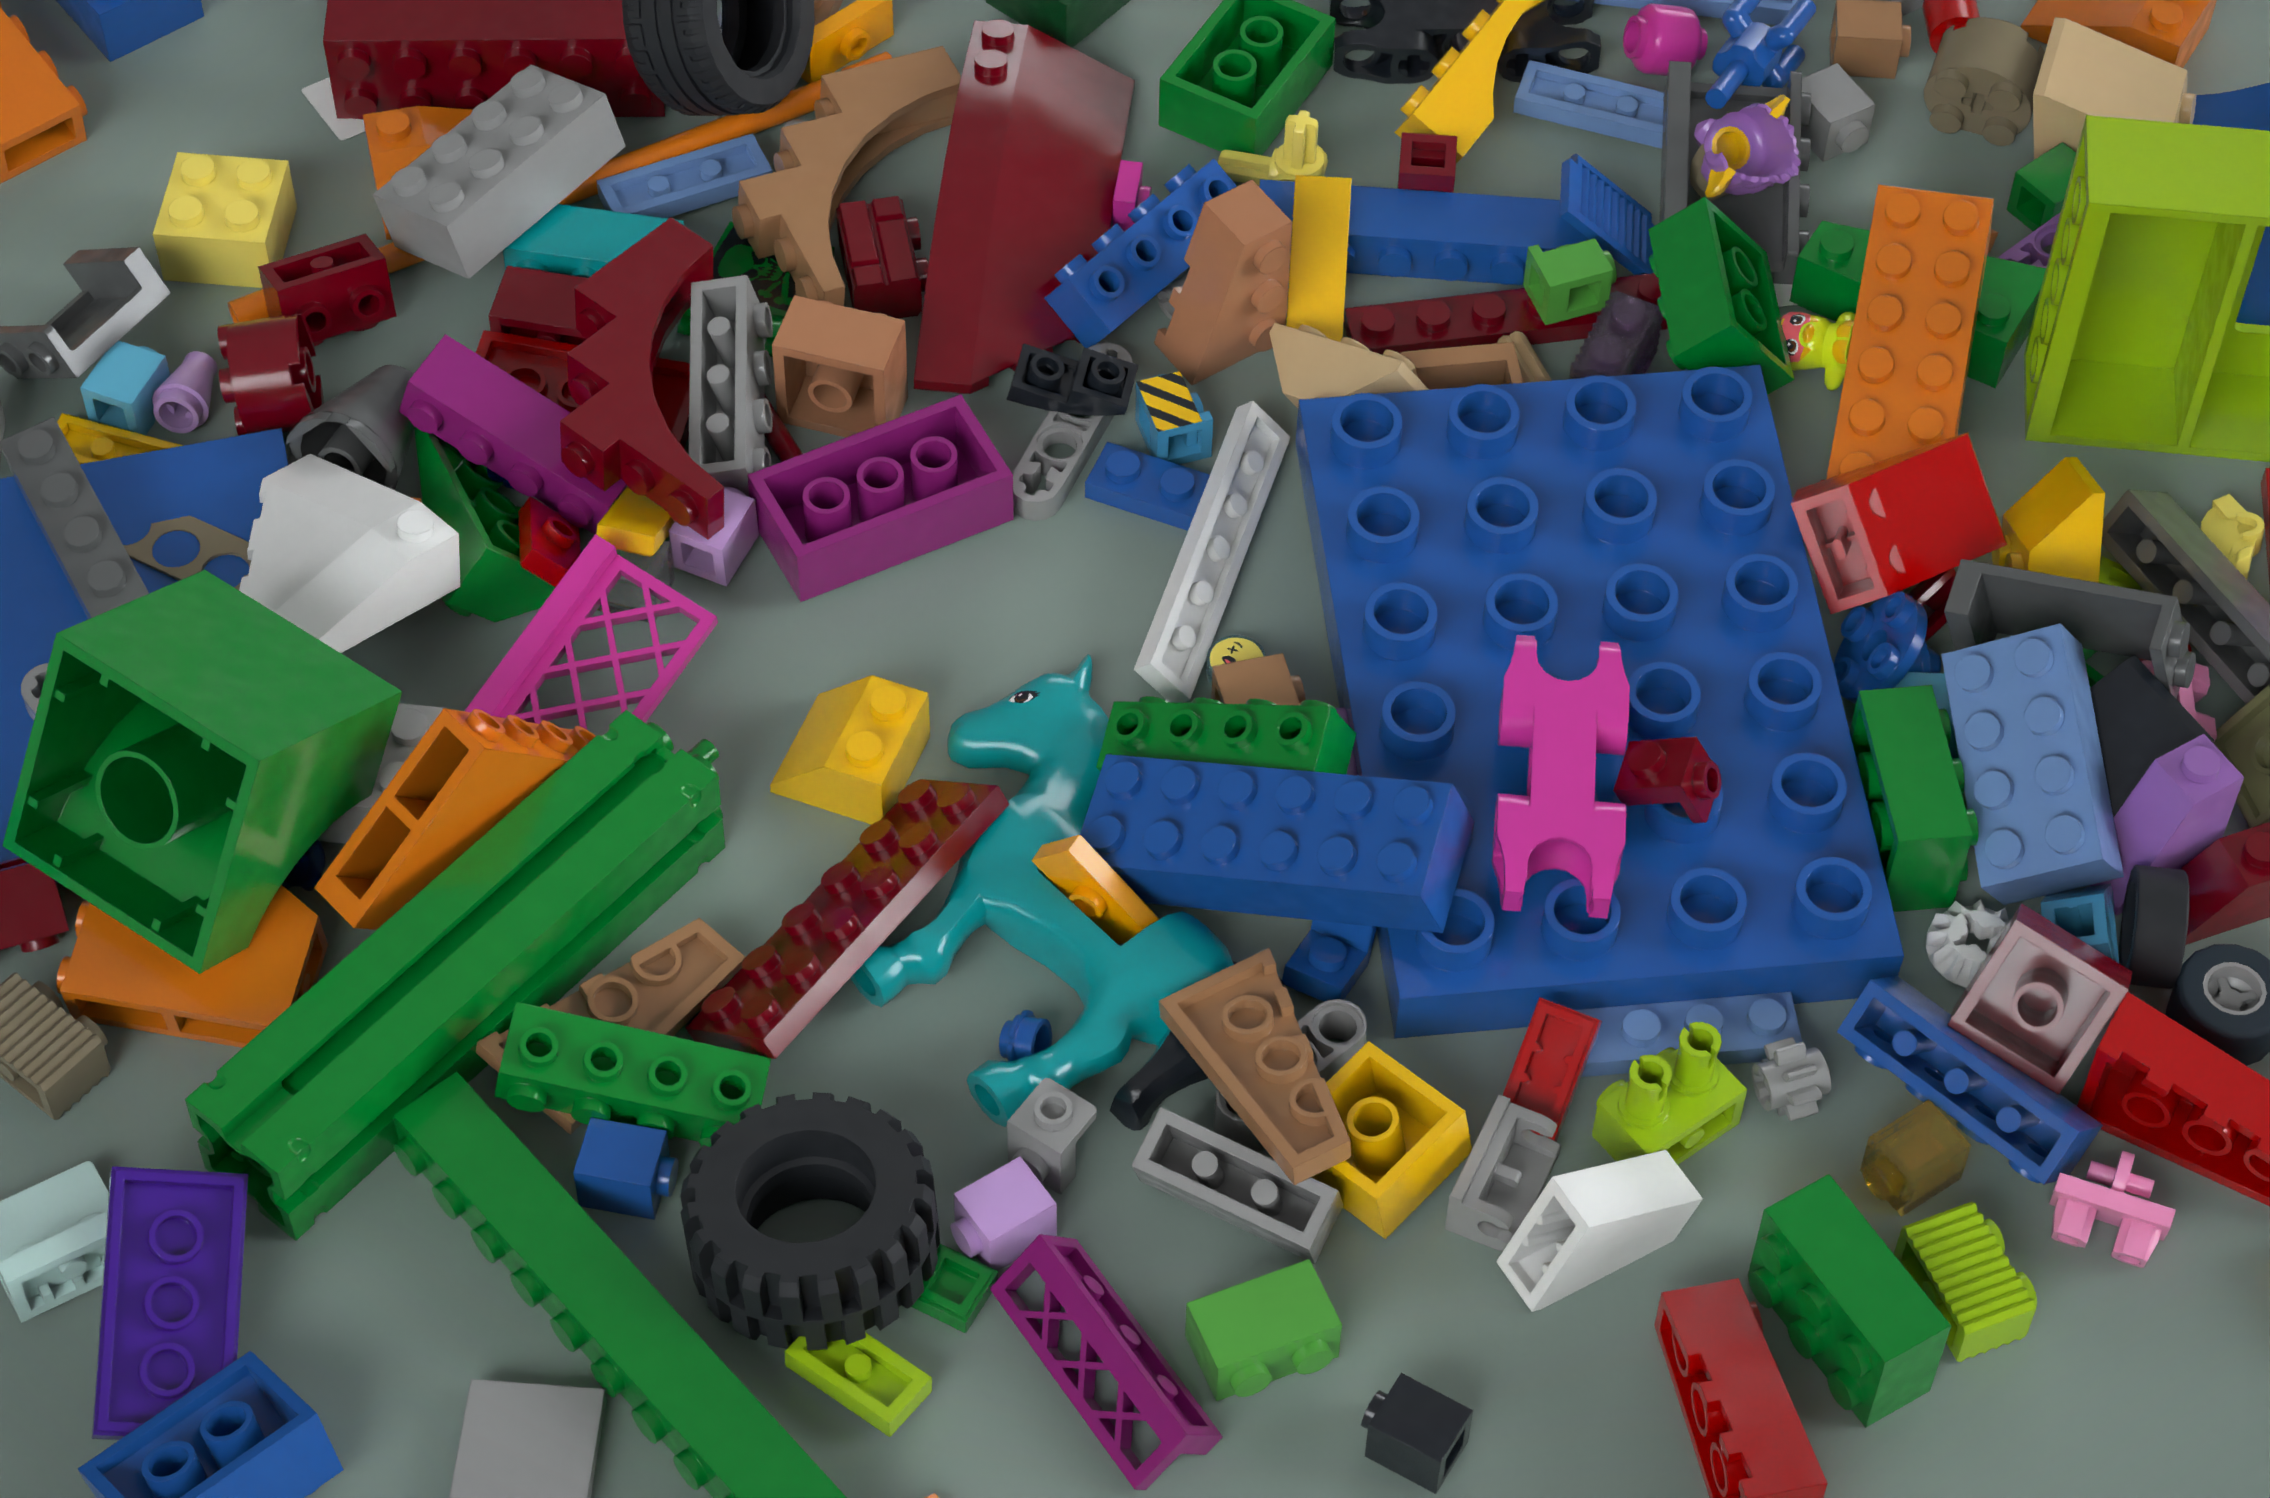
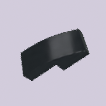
M1023 344L1006 400L1067 414L1089 416L1125 415L1138 365L1085 347L1082 350L1079 361L1028 344Z

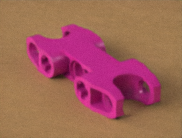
M1516 636L1514 653L1503 681L1499 707L1498 745L1529 748L1527 796L1497 794L1492 865L1498 881L1502 910L1521 912L1524 886L1529 878L1542 870L1558 869L1569 872L1578 878L1585 888L1586 912L1589 917L1608 918L1612 891L1620 873V863L1626 841V804L1595 801L1596 753L1624 755L1626 749L1630 685L1624 672L1619 643L1600 641L1596 669L1589 676L1580 680L1565 681L1554 678L1540 666L1537 658V640H1535V636Z

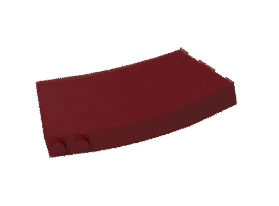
M1002 19L989 21L974 20L958 88L936 210L914 373V389L972 394L989 386V376L1007 368L1015 371L1023 344L1052 353L1054 346L1067 340H1075L1080 344V341L1044 298L1061 285L1054 275L1079 254L1087 262L1098 254L1091 244L1111 228L1113 197L1123 155L1135 80L1029 25L1012 24Z

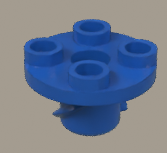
M1898 591L1879 599L1867 609L1863 606H1857L1847 614L1840 629L1844 639L1833 664L1842 697L1856 704L1859 691L1894 688L1908 672H1941V658L1939 654L1928 647L1925 642L1928 619L1926 610L1920 602L1908 594Z

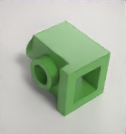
M1595 238L1572 245H1562L1542 252L1539 244L1528 247L1523 286L1545 325L1608 309L1611 284L1616 282L1617 271L1612 255L1607 250L1602 251Z

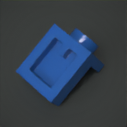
M1313 920L1311 930L1285 964L1282 981L1286 986L1323 1002L1335 999L1344 1000L1369 964L1377 927Z

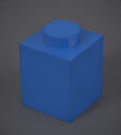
M590 1117L573 1171L578 1204L585 1208L655 1220L661 1197L672 1196L678 1176L679 1162L678 1158L670 1157L667 1131Z

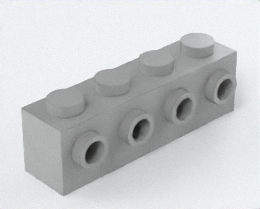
M747 275L692 282L689 456L724 487L736 488L749 497L747 475L772 466L768 448L764 447V433H771L773 427L770 404L768 399L764 398L765 385H770L773 381L771 359L768 351L765 350V338L772 337L773 334L771 311L768 303L759 302Z

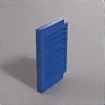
M1573 154L1571 158L1562 163L1560 217L1589 240L1595 238L1603 251H1609L1613 259L1632 274L1654 273L1649 262V256L1653 254L1648 229L1655 226L1652 223V213L1581 156Z

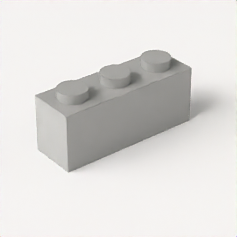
M1160 1107L1131 1165L1141 1182L1306 1260L1310 1259L1314 1264L1344 1206L1337 1189L1311 1177L1294 1185L1273 1159Z

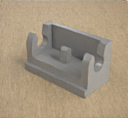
M1498 1094L1449 1196L1445 1230L1503 1252L1540 1196L1559 1156L1561 1144L1548 1138L1553 1137L1557 1124L1548 1117L1511 1103L1510 1098ZM1530 1130H1534V1131L1538 1132V1133L1541 1134V1135H1537V1134L1533 1133V1132L1530 1131Z

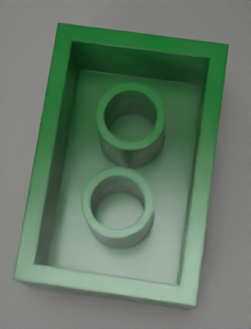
M1223 0L1161 76L1159 84L1158 125L1220 152L1223 150H1233L1263 155L1285 127L1286 118L1289 115L1295 114L1333 65L1336 18L1293 0Z
M1706 197L1701 198L1648 229L1653 254L1649 256V262L1659 281L1661 296L1658 297L1657 302L1661 314L1667 321L1670 339L1666 341V348L1674 364L1681 370L1760 365L1767 395L1795 380L1786 338L1781 325V315L1767 252Z
M1932 685L1859 691L1851 722L1850 735L1893 911L1949 908L1955 901L1959 883L1967 880V855L1970 846L1977 845L1978 822L1975 811L1972 808L1966 809L1963 801L1964 770L1961 760L1951 757L1948 746L1951 738L1948 712L1945 708L1938 709Z
M1828 1174L1765 1208L1747 1276L1750 1288L1758 1302L1765 1308L1769 1309L1772 1307L1786 1325L1789 1338L1797 1352L1805 1359L1811 1358L1827 1378L1829 1390L1836 1402L1843 1409L1852 1410L1866 1428L1928 1393L1931 1390L1951 1324L1831 1175Z

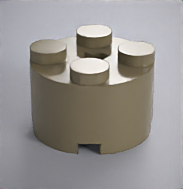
M1977 17L1968 19L1965 27L1954 30L1953 25L1948 28L1943 34L1924 88V101L1931 112L1929 118L1931 125L1938 131L1947 134L1956 133L1961 129L1983 135L1989 143L1996 146H2007L2013 143L2016 135L2026 128L2033 113V92L2045 54L2044 49L2040 45L2037 52L2027 42L2028 32L2015 24L2000 19Z

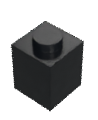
M1401 1373L1388 1394L1379 1390L1374 1395L1364 1413L1361 1426L1368 1430L1365 1457L1436 1494L1468 1443L1473 1410Z

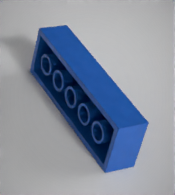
M1106 754L1080 835L1147 904L1443 933L1474 820L1453 783Z

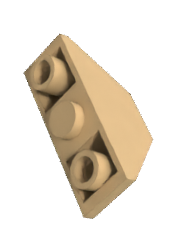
M1274 323L1269 332L1282 392L1297 408L1300 399L1351 396L1359 393L1380 394L1429 390L1413 373L1415 365L1408 358L1393 350L1387 349L1383 355L1375 353L1352 338L1343 337L1338 342L1328 339L1317 329L1303 324L1298 329Z

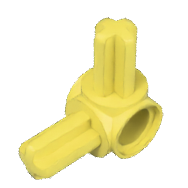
M1300 110L1298 115H1289L1286 118L1284 144L1274 149L1272 157L1223 150L1219 155L1218 164L1232 181L1245 183L1253 180L1260 186V179L1295 182V175L1324 176L1328 159L1324 150L1317 145L1318 121L1310 117L1309 111Z

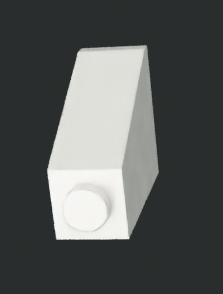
M1667 1150L1553 1176L1496 1263L1531 1312L1541 1310L1673 1242L1703 1198Z

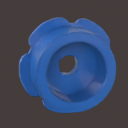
M1023 1010L1021 1014L1015 1016L1013 1021H1006L1002 1027L999 1038L1001 1056L1012 1062L1043 1051L1052 1045V1027L1048 1019L1037 1018L1032 1011Z

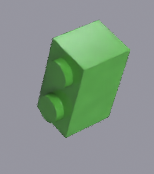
M1310 1259L1186 1303L1185 1337L1216 1401L1235 1394L1238 1397L1254 1395L1265 1389L1271 1381L1296 1372L1302 1375L1317 1372L1326 1367L1332 1359L1339 1357L1342 1323Z

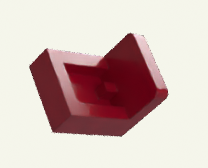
M1697 736L1629 741L1613 791L1620 802L1626 804V806L1680 802L1693 823H1706L1713 801L1718 797L1721 790V774L1717 764L1710 759Z

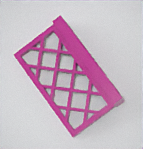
M595 534L470 702L465 712L480 709L491 716L506 718L508 715H515L526 722L540 724L542 720L548 721L578 715L580 727L588 730L585 713L620 707L621 713H623L625 710H628V705L639 703L632 714L646 723L718 624L717 616L618 555L614 545ZM623 576L643 589L646 607L610 613L607 596ZM651 594L664 603L653 605ZM600 605H602L603 615L592 617ZM682 613L697 623L685 640L660 645L655 617ZM648 619L653 646L618 653L613 625ZM606 627L611 654L575 661L572 643L580 632ZM566 653L568 663L558 664L563 655ZM674 655L664 668L663 657ZM656 658L659 677L651 688L625 693L620 665ZM613 667L618 694L583 701L578 673ZM570 675L575 703L540 709L537 691L544 681ZM531 700L533 711L522 713Z

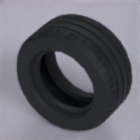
M622 0L623 25L628 49L636 70L646 86L671 109L688 116L763 113L768 109L774 108L797 85L806 68L814 33V0H721L722 34L717 16V0Z

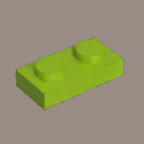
M867 1333L866 1338L846 1345L845 1340L841 1339L827 1342L828 1349L811 1351L807 1350L806 1338L799 1336L784 1351L786 1367L888 1437L895 1433L932 1392L931 1376Z

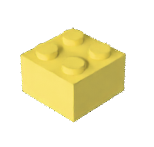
M177 152L153 231L163 280L263 288L258 266L283 259L297 210L288 161Z

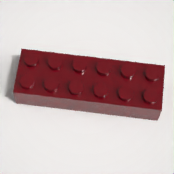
M327 0L323 45L337 119L363 120L364 114L413 106L473 110L508 84L515 74L525 70L530 65L605 93L614 117H665L666 104L646 86L636 70L628 49L623 25L622 0Z

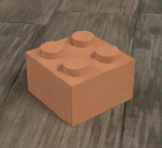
M794 295L772 344L776 407L783 423L837 436L849 437L899 418L908 398L905 320L889 317L882 313L867 312L836 305L824 300H814Z

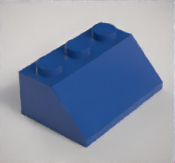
M251 1350L78 1468L83 1480L96 1498H304L344 1470L318 1414Z

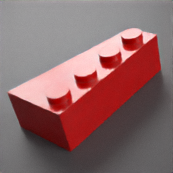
M1739 1278L1661 1292L1654 1326L1709 1498H1824L1828 1483L1781 1377L1778 1365L1764 1338L1763 1324L1758 1306L1754 1301H1748Z

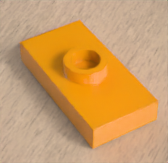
M856 0L815 25L812 48L801 78L808 84L818 81L822 75L833 73L849 62L860 59L867 51L893 36V0Z
M1081 835L1043 844L1031 860L1072 903L1118 945L1126 943L1143 929L1159 920L1158 916Z

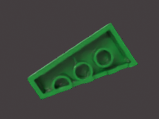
M1822 220L1798 256L1789 301L1833 321H1837L1844 312L1856 313L1870 231ZM1987 256L1967 377L1996 389L2029 335L2046 268Z

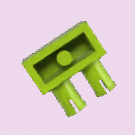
M1704 1022L1690 1023L1689 1031L1685 1027L1681 1030L1678 1049L1675 1050L1673 1047H1668L1656 1056H1640V1064L1635 1060L1631 1063L1628 1082L1620 1079L1612 1083L1601 1093L1596 1102L1597 1109L1592 1137L1615 1161L1667 1150L1677 1165H1679L1740 1123L1747 1088L1717 1059L1722 1041L1721 1035L1715 1027Z

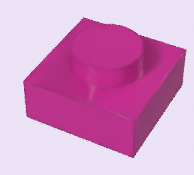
M1125 160L1120 162L1113 197L1112 227L1118 223L1124 232L1134 224L1128 214L1152 195V187L1142 185L1143 162Z

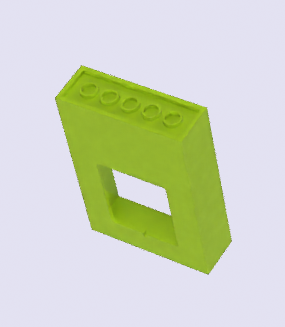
M2086 116L2023 355L2025 441L2270 462V326L2236 322L2265 228L2270 227V131Z

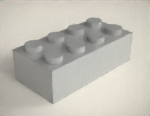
M530 65L525 70L515 74L508 84L486 102L476 106L471 114L451 131L437 138L429 149L407 167L397 171L389 182L373 194V197L396 248L470 279L626 146L605 93Z

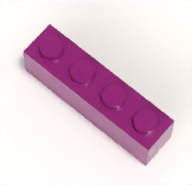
M446 334L407 383L399 412L406 416L416 428L425 433L435 434L457 448L468 461L489 468L508 480L516 491L540 500L557 511L559 515L575 527L584 528L595 535L597 524L627 488L625 482L620 479L604 492L586 478H579L572 474L565 464L561 462L560 420L570 414V412Z

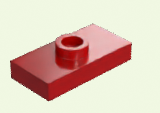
M530 496L518 511L520 565L522 568L556 587L581 554L580 531L578 527H575L559 515V513Z
M1539 997L1502 1096L1510 1098L1511 1103L1542 1114L1557 1124L1553 1137L1548 1138L1557 1142L1602 1021ZM1530 1130V1131H1532L1533 1133H1535V1134H1537V1135H1541V1134H1539L1538 1132H1536V1131H1534V1130Z

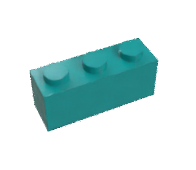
M557 204L503 250L505 270L507 266L589 278L668 220V218ZM676 220L682 225H684L683 220Z

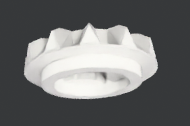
M1981 899L1972 906H1962L1955 900L1948 911L1942 914L1936 913L1926 935V952L1934 968L1947 980L1966 988L2010 922L2006 908L1996 912L1985 908ZM1969 932L1974 933L1979 940L1990 939L1986 952L1981 951L1980 947L1976 944L1965 945Z

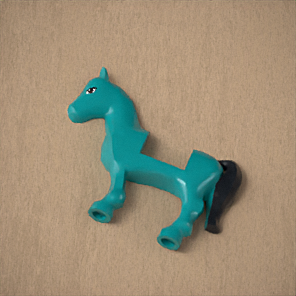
M1089 654L1085 656L1078 667L1070 674H1043L1022 685L991 706L965 713L951 725L947 738V749L952 761L967 768H1008L1028 774L1029 777L1018 793L1008 800L1010 805L960 858L954 883L942 908L933 921L924 928L912 932L901 942L888 946L880 945L851 977L859 992L870 1003L882 1008L893 1000L907 985L938 983L947 975L955 955L966 939L976 929L985 924L1014 948L1048 967L1072 987L1079 995L1084 1009L1073 1026L1056 1043L1043 1051L1012 1062L988 1060L972 1071L967 1077L966 1081L971 1095L981 1110L994 1123L1003 1127L1007 1126V1121L1043 1079L1050 1078L1069 1090L1083 1080L1122 1062L1129 1051L1131 1039L1157 1045L1156 1049L1146 1064L1119 1089L1111 1104L1110 1112L1125 1127L1133 1131L1142 1130L1148 1125L1153 1112L1165 1098L1192 1084L1208 1079V1076L1160 1018L1159 1000L1238 963L1232 961L1227 947L1206 925L1193 915L1183 911L1162 917L1122 946H1119L1072 903L1031 861L1043 844L1080 835L1100 774L1096 766L1109 719L1102 708L1090 697L1089 690L1092 682L1093 664ZM1279 977V979H1280V981H1281V984H1282V986L1284 987L1285 984H1284V982L1282 981V979Z

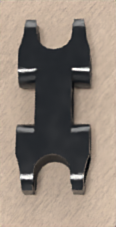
M1330 0L1329 15L1336 18L1337 24L1347 27L1365 28L1343 32L1340 36L1334 38L1333 69L1335 72L1348 78L1370 80L1384 84L1423 82L1434 75L1431 73V70L1451 47L1460 52L1469 40L1462 35V32L1482 9L1490 15L1499 3L1496 0H1368L1370 5L1347 7L1341 4L1343 0ZM1545 0L1522 14L1507 36L1497 63L1498 71L1502 77L1511 82L1520 83L1529 60L1586 74L1598 69L1601 54L1600 35L1586 28L1563 26L1576 25L1591 18L1594 0H1580L1573 5L1554 4L1555 0ZM1572 48L1588 50L1584 56L1576 59L1565 58L1559 53L1560 50ZM1353 50L1374 51L1369 58L1361 61H1354L1345 57L1347 53Z

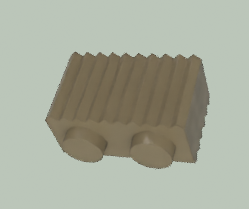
M14 972L0 984V1078L52 1119L57 1120L61 1118L64 1111H70L72 1104L79 1102L83 1094H89L92 1086L98 1085L102 1077H108L111 1067L104 1048L108 1044V1040L98 1025L87 1016L81 1015L75 1020L71 1014H67L63 1010L64 1007L59 997L45 983L37 981L31 986L26 979H22L17 972Z

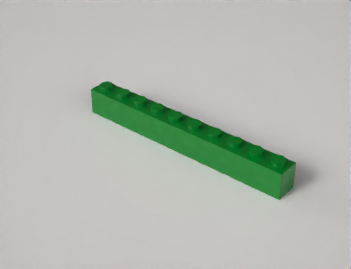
M457 1071L393 1114L399 1140L393 1147L406 1170L415 1177L421 1173L424 1174L432 1183L433 1195L442 1210L453 1220L461 1216L473 1229L471 1230L472 1239L483 1256L491 1263H495L500 1259L512 1273L510 1275L511 1282L525 1303L532 1308L540 1304L552 1317L550 1319L551 1327L561 1343L570 1352H575L580 1348L592 1362L590 1365L591 1371L602 1389H605V1392L612 1398L621 1394L632 1406V1417L640 1431L654 1444L662 1440L675 1454L673 1462L682 1478L691 1488L699 1490L701 1487H704L713 1498H847Z

